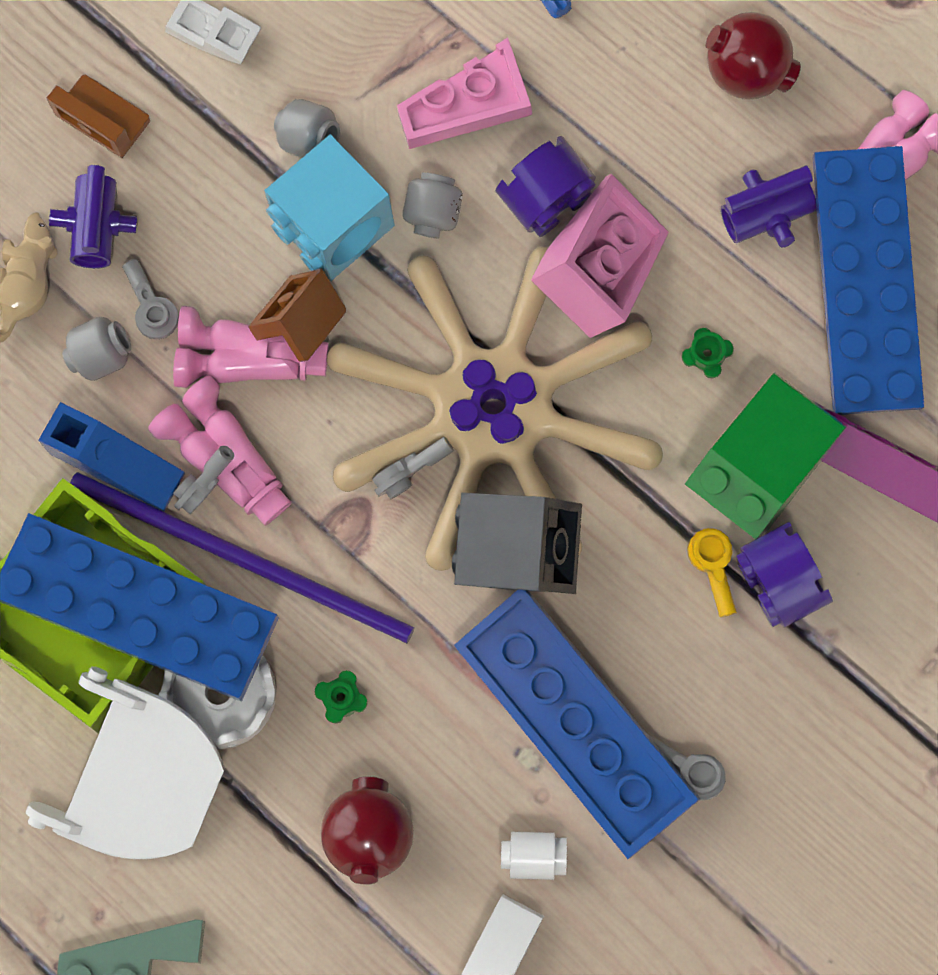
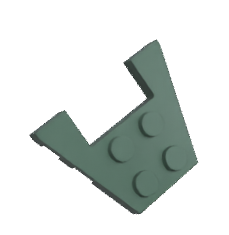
M192 920L60 953L57 975H151L153 960L201 963L205 921Z

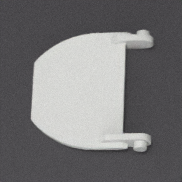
M91 667L89 673H82L79 679L80 686L112 700L111 706L67 813L47 804L33 801L29 803L26 809V814L29 816L28 824L37 829H45L47 825L53 828V832L95 851L127 859L160 858L192 847L225 770L216 746L201 725L174 703L118 679H114V681L106 679L108 673L105 670Z

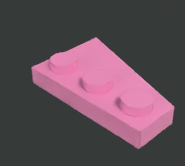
M508 38L496 44V50L479 60L475 57L463 65L464 70L448 80L443 81L439 79L397 105L398 115L409 149L532 115L531 103Z

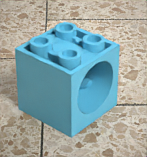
M331 134L264 190L269 204L266 212L274 221L271 225L274 232L286 245L293 241L302 251L299 256L304 264L311 271L323 269L330 281L336 278L395 226L389 194Z

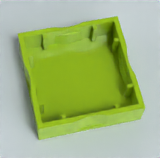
M64 478L60 480L33 514L206 585L203 580L154 544L139 539L124 528L109 511ZM10 551L0 561V572L5 564V561ZM0 602V660L98 734L112 700L80 686L79 679L82 673H89L91 667H98L108 673L106 679L111 681L118 679L138 687L154 667L152 664Z

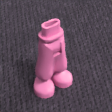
M902 90L893 98L892 108L895 114L879 121L858 149L902 146L906 180L926 164L928 153L931 150L938 154V114L934 113L926 120L929 116V107L925 101L910 91ZM926 120L917 133L905 139V134L910 129L917 128Z
M182 306L178 320V342L180 348L176 349L174 357V386L187 388L197 379L210 375L217 383L247 380L299 379L306 381L307 375L326 376L329 342H322L308 361L299 362L283 336L257 341L248 328V324L221 319L216 321L212 327L205 326L194 307ZM207 349L214 352L211 355H201L193 350Z
M211 375L206 376L189 388L182 400L184 407L205 426L204 431H198L194 427L187 414L178 404L170 405L162 410L152 420L148 430L159 440L178 441L182 456L202 473L204 472L206 462L220 446L229 447L234 453V459L217 477L219 481L216 485L240 507H245L244 511L247 515L254 513L266 526L282 514L292 502L280 490L283 484L277 480L271 468L250 442L236 417L231 412L218 408L217 400L220 386Z

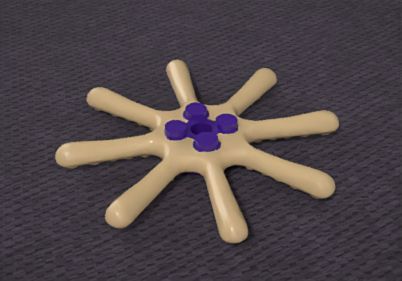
M538 247L531 253L506 337L502 344L496 348L482 349L475 345L436 262L429 256L421 255L410 262L407 272L452 350L454 360L450 369L441 374H429L346 343L335 344L327 354V365L331 370L425 396L431 400L435 408L434 417L426 426L337 465L333 471V481L337 488L345 492L354 491L373 481V477L398 460L406 458L414 452L416 455L442 437H445L458 452L461 460L460 468L425 553L427 564L435 570L444 571L452 567V557L457 549L458 541L455 514L460 504L461 493H476L481 475L489 465L504 463L510 466L515 472L525 496L557 499L533 456L534 448L542 439L549 437L558 438L643 470L655 469L662 461V448L651 439L569 418L559 414L553 408L552 396L556 389L645 350L652 342V333L646 324L635 321L552 365L543 367L531 363L526 355V346L546 298V295L531 279L549 247ZM491 399L500 400L505 404L503 411L498 414H488L482 410V406ZM581 540L579 544V555L582 552L583 547Z

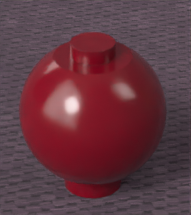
M756 12L735 15L721 25H716L706 40V48L708 49L707 62L710 74L716 84L731 96L741 99H759L768 96L776 89L785 93L792 88L799 76L801 64L793 59V45L789 34L777 20L768 15Z
M366 776L354 779L352 781V790L341 794L332 802L323 817L321 825V842L326 857L338 871L349 876L350 880L357 884H374L378 882L379 878H383L397 870L406 860L413 843V823L408 810L396 796L388 793V782L378 777Z

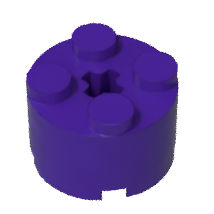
M559 136L557 137L556 147L551 141H548L520 161L511 170L516 178L509 185L502 179L495 192L528 233L535 231L539 237H542L559 223L556 217L563 210L570 207L574 212L582 207L592 194L590 191L596 185L594 183L596 177L565 138Z
M790 522L740 548L742 553L735 556L739 563L738 567L749 587L753 588L759 585L763 592L758 595V598L761 602L760 606L772 628L778 624L785 628L833 602L829 590L826 589L824 591L818 580L822 578V575L797 532L793 534Z

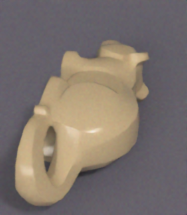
M38 213L31 214L25 222L24 239L20 245L14 247L13 242L7 239L3 243L2 259L6 267H0V342L5 341L10 336L17 321L38 312L47 300L48 283L46 267L48 258L54 259L58 253L53 245L54 241L51 238L49 229Z

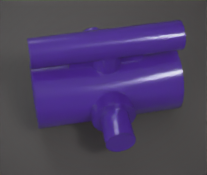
M90 165L87 168V174L77 176L75 180L74 207L68 206L67 210L50 209L49 226L65 227L66 232H72L70 262L76 266L90 269L110 266L113 236H118L119 232L136 233L137 216L120 215V210H115L117 182L112 177L105 175V168L100 165Z
M805 165L769 181L763 180L757 170L747 172L742 179L748 189L725 198L726 204L721 205L720 208L721 216L730 238L737 244L767 232L770 237H775L781 248L791 245L795 241V237L790 230L791 221L817 210L816 198L810 182L813 181L810 169Z

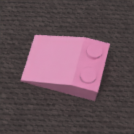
M610 174L603 179L546 250L531 281L588 337H594L626 322L669 232Z

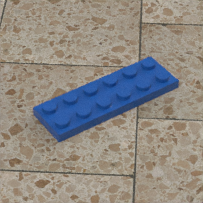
M903 147L814 152L812 159L833 412L839 415L921 410L924 408Z
M28 513L0 572V602L241 702L279 619L278 615L30 513Z
M517 590L454 645L627 859L633 857L700 800L696 792L528 590Z

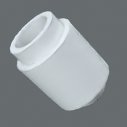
M511 832V841H501V869H510V879L554 880V875H566L567 838H556L555 833Z

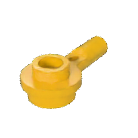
M714 528L702 529L696 532L689 541L687 547L688 558L695 568L708 574L719 617L734 615L737 611L724 569L730 562L733 554L732 544L728 536L722 531Z

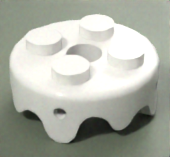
M263 655L242 702L230 697L223 704H213L208 700L207 693L209 688L166 670L162 689L159 692L160 697L174 703L193 717L206 731L217 749L236 747L248 742L257 735L269 721L275 706L277 693L275 677L268 661Z

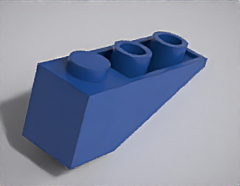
M62 402L57 406L38 440L49 455L162 511H165L174 495L173 493L185 475L183 470L102 422Z

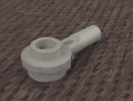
M137 259L126 262L123 265L124 272L140 302L135 315L137 328L149 339L159 340L167 338L178 326L179 315L177 308L170 300L164 297H156Z
M442 437L416 455L414 452L406 458L398 460L372 478L378 487L375 489L378 497L387 494L390 499L402 494L412 486L409 480L410 477L426 465L433 466L454 451L453 447L445 437Z
M220 446L206 462L204 472L198 479L190 474L175 490L173 494L179 498L174 505L176 509L180 510L183 508L191 514L213 491L219 481L217 477L234 459V453L229 447Z
M647 734L700 797L699 801L710 800L723 790L726 782L725 770L715 757L707 754H692L686 757Z

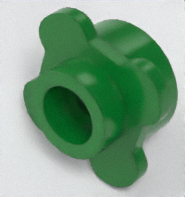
M700 328L694 333L691 347L683 351L682 361L688 367L695 366L702 370L707 378H716L721 374V365L725 358L732 356L734 347L729 340H724L717 333L711 332L707 328ZM710 350L712 355L707 357L703 352Z
M342 671L337 679L328 683L320 682L315 687V696L323 701L326 708L325 717L331 723L338 724L342 722L344 717H348L355 712H363L367 707V698L359 693L356 686L357 677L351 671ZM339 693L345 694V699L343 701L337 700V695Z

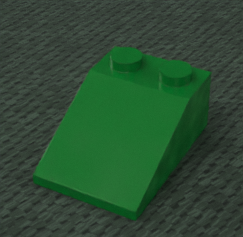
M773 373L712 446L685 482V485L746 533L757 539L768 532L847 427L777 373Z

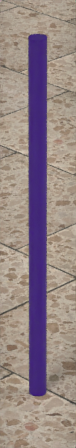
M76 472L71 479L70 484L88 497L406 644L411 639L415 628L79 472Z

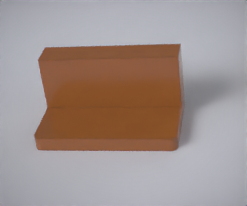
M82 75L69 92L56 85L46 98L55 116L120 158L126 155L150 123V117L147 113L87 75Z
M323 269L289 276L248 328L257 341L283 336L298 361H308L344 316L346 307Z

